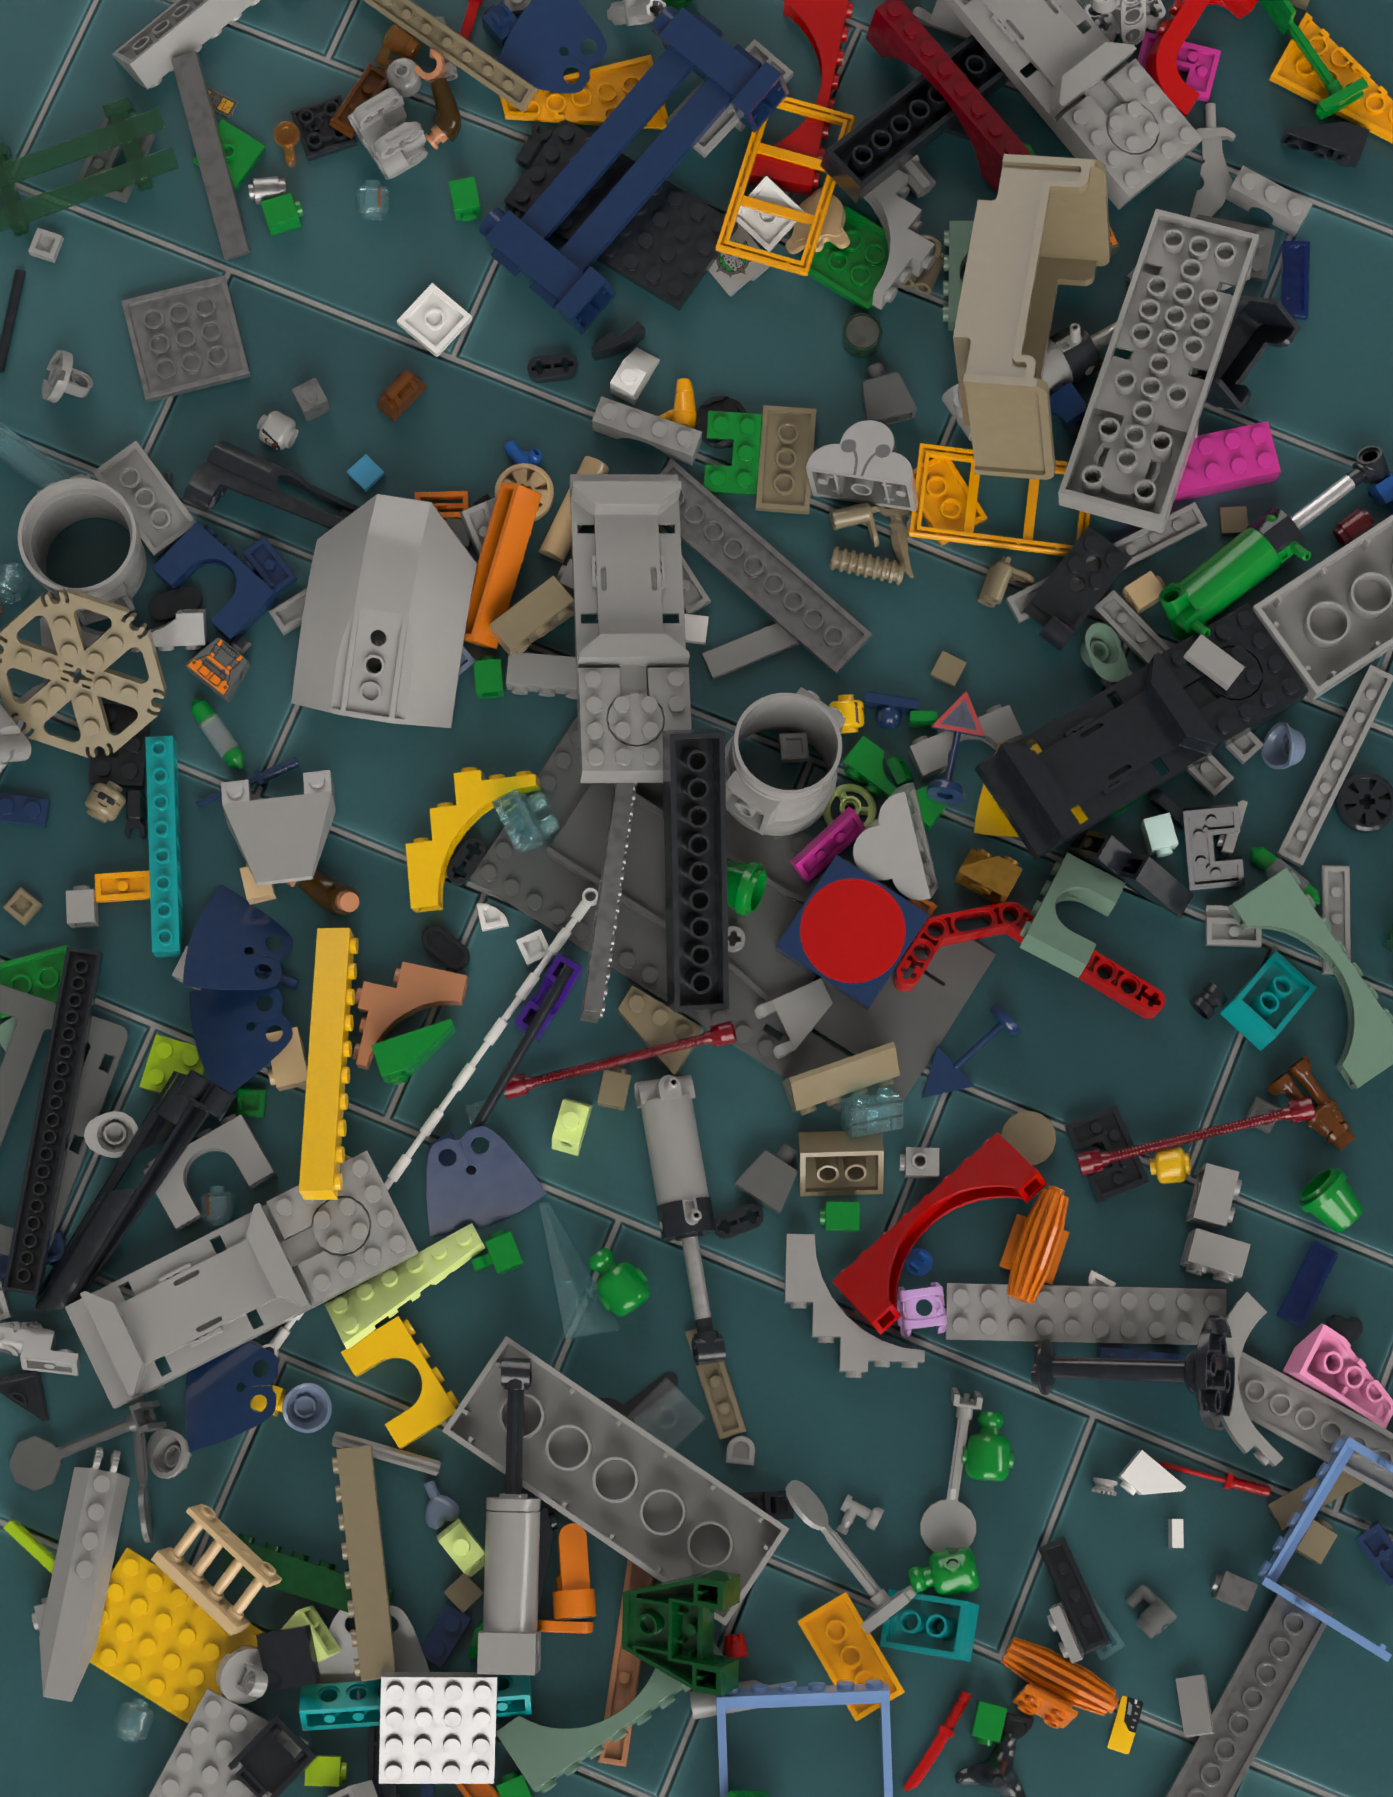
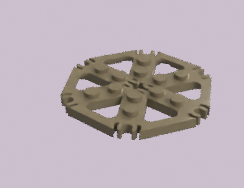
M70 588L67 591L65 589L60 590V600H55L51 591L46 593L45 599L44 593H42L0 631V645L4 649L0 650V693L5 710L9 716L17 712L12 719L15 723L18 720H23L26 723L25 728L22 730L23 734H27L31 728L34 729V732L30 733L27 738L87 758L90 755L92 758L97 756V746L104 748L106 755H109L113 748L114 754L158 716L162 704L156 703L153 698L163 699L166 695L165 690L167 687L151 630L149 629L147 633L141 635L146 629L147 624L143 623L140 627H135L132 621L137 614L134 612L127 619L124 618V615L131 610L124 606ZM79 608L105 615L112 622V626L88 647H86L76 612ZM35 616H43L48 621L56 650L18 638V631ZM136 647L143 653L149 679L145 681L109 669L108 667L127 650ZM11 668H16L49 679V681L28 700L18 702L14 698L7 672ZM77 668L81 669V674L84 675L81 679H77L74 673ZM101 697L134 708L138 713L137 719L118 734L111 733ZM70 700L81 733V738L77 741L51 734L45 729V722Z

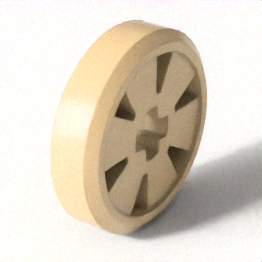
M528 463L513 465L507 468L496 482L495 497L498 496L501 482L520 484L542 494L534 521L545 516L553 504L554 488L549 475L536 465Z

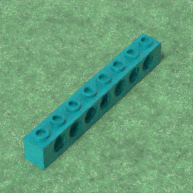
M173 736L145 737L152 953L157 958L180 957L184 952L178 746Z
M497 1674L496 1717L532 1715L530 1675ZM381 1680L301 1686L299 1713L302 1731L380 1726Z

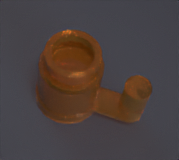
M394 24L386 33L382 43L383 46L377 54L375 62L387 71L392 61L387 59L391 52L402 58L413 60L418 54L422 43L398 24Z
M284 121L275 127L273 137L275 142L284 149L286 165L293 168L296 166L294 146L300 139V132L294 123Z

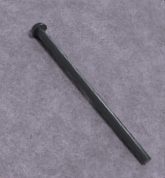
M564 965L469 1130L484 1126L571 977L574 971L572 967Z

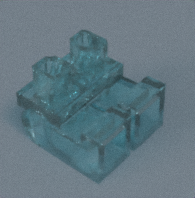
M514 790L492 802L502 823L506 825L505 829L515 849L528 852L542 844L548 843L552 840L550 836L561 829L555 815L552 814L541 819L538 812L550 806L545 794L542 792L528 796L526 794L521 795L518 790Z

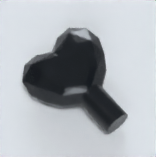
M1333 1314L1327 1319L1326 1325L1346 1338L1350 1344L1354 1343L1363 1331V1323L1358 1317L1345 1319L1341 1315Z

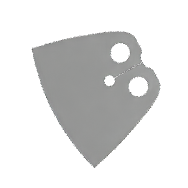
M390 1606L391 1616L398 1621V1628L393 1632L397 1672H430L414 1628L407 1615L399 1607ZM340 1610L330 1625L329 1631L342 1651L318 1663L321 1682L317 1684L361 1681V1676H356L354 1669V1659L359 1658L358 1647H352L351 1633L346 1630L344 1625L345 1620L349 1617L348 1612Z

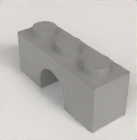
M1245 166L1241 168L1226 197V200L1248 212L1251 207H1257L1266 211L1273 218L1272 225L1294 237L1313 204Z

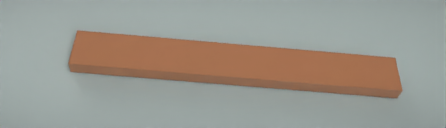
M628 1559L623 1592L653 1585L654 1577ZM623 1595L604 1720L623 1710L637 1697L642 1660L622 1649ZM632 1726L627 1729L629 1733L624 1738L615 1743L611 1740L603 1746L605 1750L599 1755L598 1763L627 1766Z

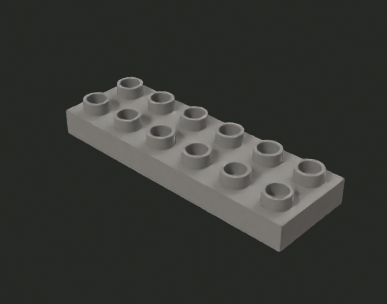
M1393 515L1252 608L1309 692L1306 696L1311 702L1393 648Z
M506 1336L442 1432L505 1474L508 1390L503 1389L501 1385L502 1358H531L532 1383L529 1390H525L522 1487L661 1582L712 1570L740 1574V1603L724 1611L714 1610V1618L726 1626L789 1531V1528Z

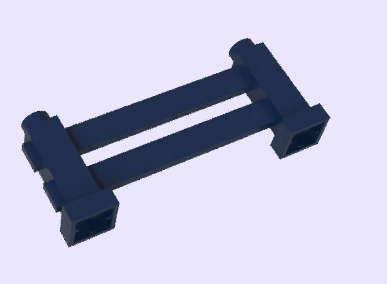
M673 6L665 8L656 18L652 27V31L659 36L666 49L521 219L510 210L505 213L500 208H496L481 223L479 232L494 250L490 254L491 257L515 277L519 272L532 282L529 288L553 309L557 308L565 321L580 334L585 332L616 295L607 279L591 266L727 107L732 104L739 121L755 133L789 94L783 75L767 62L762 65L759 60L739 44L733 48L721 38L723 36L722 31L699 12L693 16L683 7L680 11ZM693 71L705 81L562 249L558 251L547 242L549 237L688 75Z

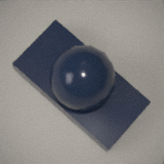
M867 691L865 692L863 704L864 708L877 710L876 721L882 728L893 729L901 723L902 714L909 715L911 710H918L919 700Z

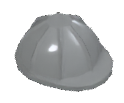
M107 1112L89 1121L84 1132L85 1143L92 1151L100 1155L118 1158L123 1155L136 1134L138 1127L133 1118L124 1112Z
M170 1429L157 1430L147 1443V1460L153 1474L157 1477L169 1479L188 1468L187 1465L192 1455L187 1440L178 1432Z

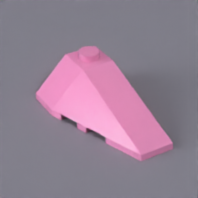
M1319 1325L1294 1348L1282 1372L1297 1382L1386 1429L1393 1415V1399L1380 1382L1374 1380L1365 1368L1367 1365L1351 1350V1345L1347 1339L1327 1325Z

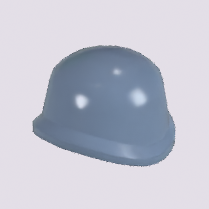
M1279 722L1271 728L1264 738L1261 756L1264 762L1273 769H1285L1298 764L1305 754L1306 743L1304 736L1297 729L1290 727L1287 722Z
M302 1383L292 1388L286 1395L282 1405V1413L286 1423L294 1430L302 1433H312L323 1428L329 1421L332 1412L331 1400L327 1392L314 1383Z

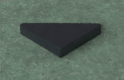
M29 1371L0 1378L1 1394L42 1421H50L41 1373L39 1371Z

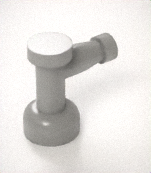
M847 1495L840 1509L845 1514L836 1530L847 1535L848 1528L853 1523L856 1515L867 1520V1527L875 1530L884 1510L879 1507L871 1510L852 1500V1496Z

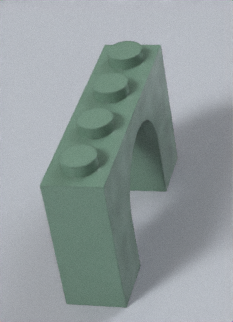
M949 221V230H944V246H949V255H944L943 271H949V280H943V296H948V306H943V322H948V331H954L962 289L960 273L967 262L974 221Z
M1067 853L1062 862L1059 860L1055 862L1050 872V875L1054 876L1052 882L1046 881L1040 892V895L1044 896L1042 902L1037 900L1030 912V915L1034 918L1032 922L1026 921L1020 933V936L1024 937L1020 948L1079 978L1096 947V943L1066 928L1056 914L1055 904L1069 900L1077 901L1108 917L1126 883Z

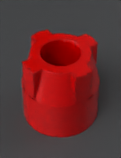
M743 1633L724 1636L725 1657L736 1659L748 1657Z

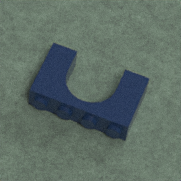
M196 522L160 558L152 569L155 575L172 590L180 588L202 567L219 565L229 569L236 576L235 593L230 601L210 621L213 627L232 643L239 634L243 636L278 600L273 591L275 586L267 578L264 577L261 580L254 574L257 570L247 560L241 562L235 556L237 552L227 542L222 545L216 539L218 535L208 525L202 527Z

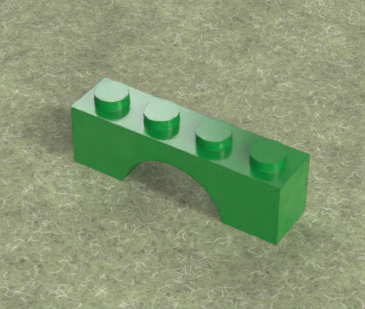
M863 735L843 760L842 767L845 768L844 773L854 781L861 780L867 785L865 787L866 790L873 796H882L887 800L897 787L890 783L885 776L883 770L885 751ZM927 785L915 791L924 828L929 832L949 804H942L930 799L926 793Z

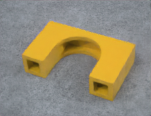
M397 1316L368 1334L351 1348L341 1351V1354L356 1377L361 1376L381 1362L392 1358L408 1360L418 1369L422 1379V1391L419 1399L411 1408L385 1424L399 1449H403L449 1420L456 1411V1407L460 1404L452 1391L446 1393L441 1384L445 1379L437 1366L433 1369L430 1367L426 1359L431 1356L423 1343L416 1344L412 1337L416 1332L409 1320L405 1319L402 1321Z

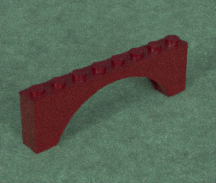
M901 0L885 1L875 9L865 39L882 58L891 57L905 62L921 73L941 93L956 113L971 140L979 162L981 176L998 194L1004 154L1030 155V151Z

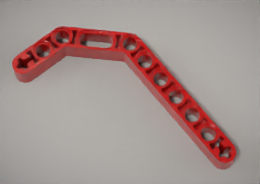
M1007 901L929 918L894 973L893 984L895 988L901 992L913 990L942 946L1006 934L1022 943L1024 937L1020 936V933L1026 921L1032 922L1034 918L1030 915L1031 911L1016 902ZM1003 913L1012 914L1015 921H1007L1003 917ZM976 918H983L989 924L987 927L969 931H959L955 927L957 922ZM928 929H938L941 936H932L929 933ZM1095 950L1078 978L1145 1019L1154 1018L1165 1004V996L1162 991ZM914 951H924L927 955V958H918L915 955ZM909 967L913 968L914 970L908 980L902 978ZM1097 970L1107 972L1109 979H1102L1098 975ZM1121 985H1129L1132 989V993H1125L1122 990ZM1141 993L1142 995L1140 996L1139 1000H1137V995ZM1149 1000L1154 1002L1152 1007L1147 1005Z

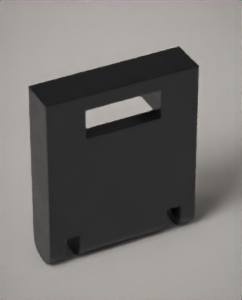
M276 1715L228 1764L230 1770H233L240 1762L244 1765L235 1775L256 1797H263L268 1791L272 1794L270 1797H280L318 1756ZM282 1731L302 1749L295 1758L276 1739Z

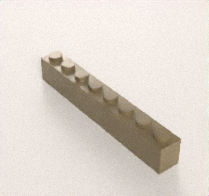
M371 1445L336 1449L337 1457H332L334 1474H339L340 1485L335 1486L337 1503L342 1502L343 1514H338L340 1531H345L346 1542L341 1543L343 1560H348L349 1571L344 1572L346 1589H351L352 1600L348 1601L349 1618L355 1619L356 1628L351 1630L352 1647H358L359 1658L354 1659L355 1675L361 1676L362 1682L381 1680V1672H397L373 1449Z

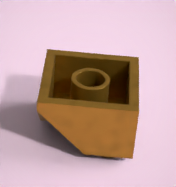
M971 848L954 882L998 904L1006 901L1022 868L1018 867L1019 863L1008 856H1004V858L1000 856L992 857L990 853L978 848L976 851Z

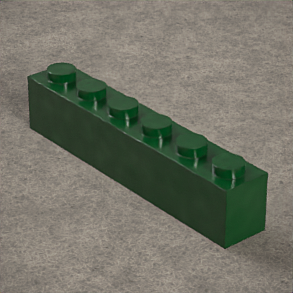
M239 1533L238 1538L264 1562L270 1563L276 1569V1573L282 1578L279 1584L270 1587L348 1612V1601L352 1600L351 1589H346L344 1573L334 1570L335 1564L320 1560L317 1565L308 1562V1555L293 1551L290 1556L281 1553V1546L266 1542L265 1547L254 1544V1537ZM227 1550L219 1568L222 1571H226L234 1560V1557ZM244 1566L237 1574V1576L249 1580L255 1578ZM388 1588L390 1604L394 1590Z

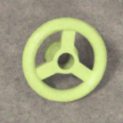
M843 784L835 787L831 801L823 814L824 820L829 826L834 821L831 815V805L838 796L840 800V813L842 814L845 811L846 806H853L858 815L868 816L863 823L867 827L876 819L877 807L873 796L864 787L856 784ZM846 792L860 794L866 800L868 807H862L858 798L847 796Z

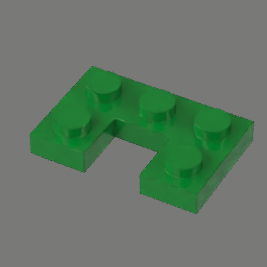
M708 411L707 439L733 440L732 466L705 465L704 487L710 493L757 496L762 414Z

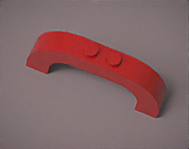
M1176 0L1170 7L1168 12L1171 15L1168 20H1163L1156 30L1158 36L1148 52L1145 70L1184 117L1188 115L1200 94L1187 85L1180 77L1176 64L1177 54L1207 5H1219L1241 19L1252 11L1258 0Z

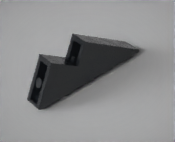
M1085 830L1073 838L1066 850L1082 861L1125 882L1126 887L1180 918L1194 896L1192 892L1151 857L1132 853L1112 835Z

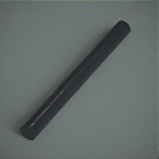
M19 269L15 270L0 338V373L5 371L26 275L25 271Z

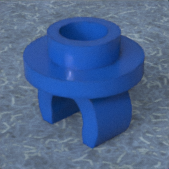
M923 1248L912 1249L905 1261L907 1271L914 1276L927 1274L933 1264L932 1256Z

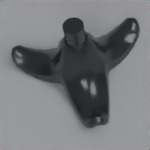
M1005 1733L1001 1737L1000 1742L995 1746L988 1760L967 1766L956 1773V1783L990 1787L1005 1797H1026L1013 1771L1017 1737L1014 1734Z

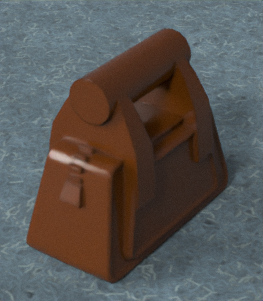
M401 370L392 383L381 391V397L376 407L394 422L426 390L427 385L412 371Z

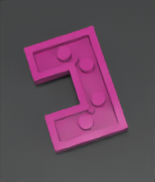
M1145 32L1137 60L1144 69L1148 52L1158 36L1157 34ZM1184 41L1177 54V69L1188 72L1186 84L1200 94L1197 100L1208 102L1221 50Z

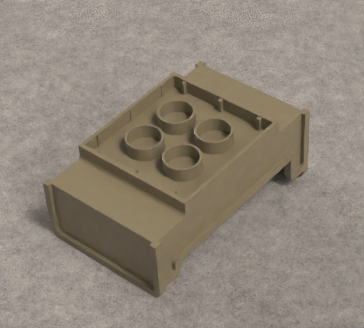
M1004 154L997 198L995 200L977 201L953 333L964 425L970 426L975 463L974 473L977 475L1048 480L1054 477L1055 455L1049 387L1047 382L1042 380L1058 285L1088 286L1094 282L1097 266H1105L1110 261L1111 247L1106 165L1100 160Z

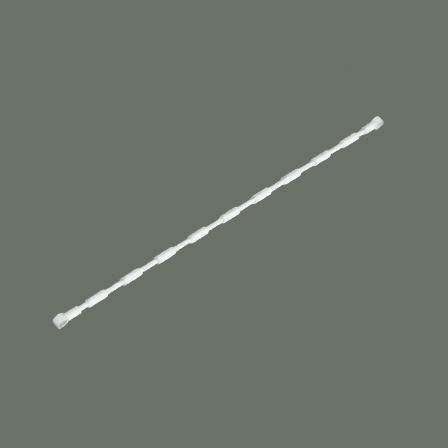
M594 888L584 890L582 894L583 899L572 913L571 920L565 928L562 927L548 947V952L533 973L529 974L515 994L516 998L501 1018H498L483 1039L485 1042L470 1063H466L452 1083L453 1087L437 1109L433 1110L406 1154H402L387 1175L389 1178L384 1183L387 1190L403 1174L412 1161L411 1157L425 1137H429L443 1117L446 1107L458 1090L461 1091L476 1070L475 1066L489 1046H493L508 1025L507 1021L520 1002L527 998L539 981V976L552 957L558 954L572 934L571 930L575 924L582 920L591 906L597 904V890ZM590 892L596 895L593 901L586 900V895ZM303 1314L287 1321L284 1327L281 1326L270 1343L265 1344L263 1348L272 1347L274 1354L278 1357V1349L290 1334L289 1330L296 1320H300Z

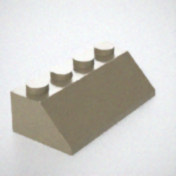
M891 1042L782 1081L792 1112L800 1111L802 1116L816 1111L817 1104L826 1102L828 1107L842 1102L841 1096L852 1093L854 1098L868 1093L867 1087L878 1084L879 1089L894 1084L893 1078L900 1076L895 1044Z

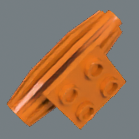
M1049 1185L1048 1190H1041L1027 1217L1016 1214L999 1267L1010 1270L1006 1294L1008 1297L1024 1303L1034 1304L1044 1283L1053 1284L1070 1233L1064 1230L1069 1200L1064 1195L1065 1190Z
M1013 1637L1002 1657L1001 1663L1029 1683L1014 1697L1012 1702L1017 1704L1018 1709L1029 1715L1036 1714L1044 1718V1723L1050 1727L1057 1729L1059 1727L1065 1728L1076 1718L1078 1711L1072 1709V1706L1105 1716L1107 1712L1112 1714L1117 1706L1119 1698L1115 1696L1116 1690L1089 1669L1076 1662L1072 1664L1070 1659H1065L1062 1655L1047 1647Z

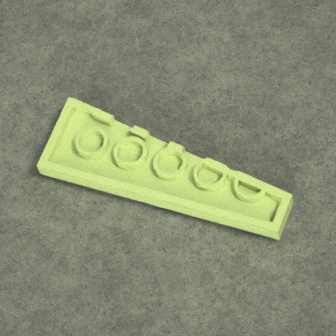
M473 1224L465 1226L420 1251L418 1255L324 1304L346 1349L351 1348L376 1329L375 1325L387 1316L391 1318L399 1312L397 1309L411 1299L413 1302L421 1296L420 1292L430 1284H438L448 1274L457 1270L483 1251L485 1246Z

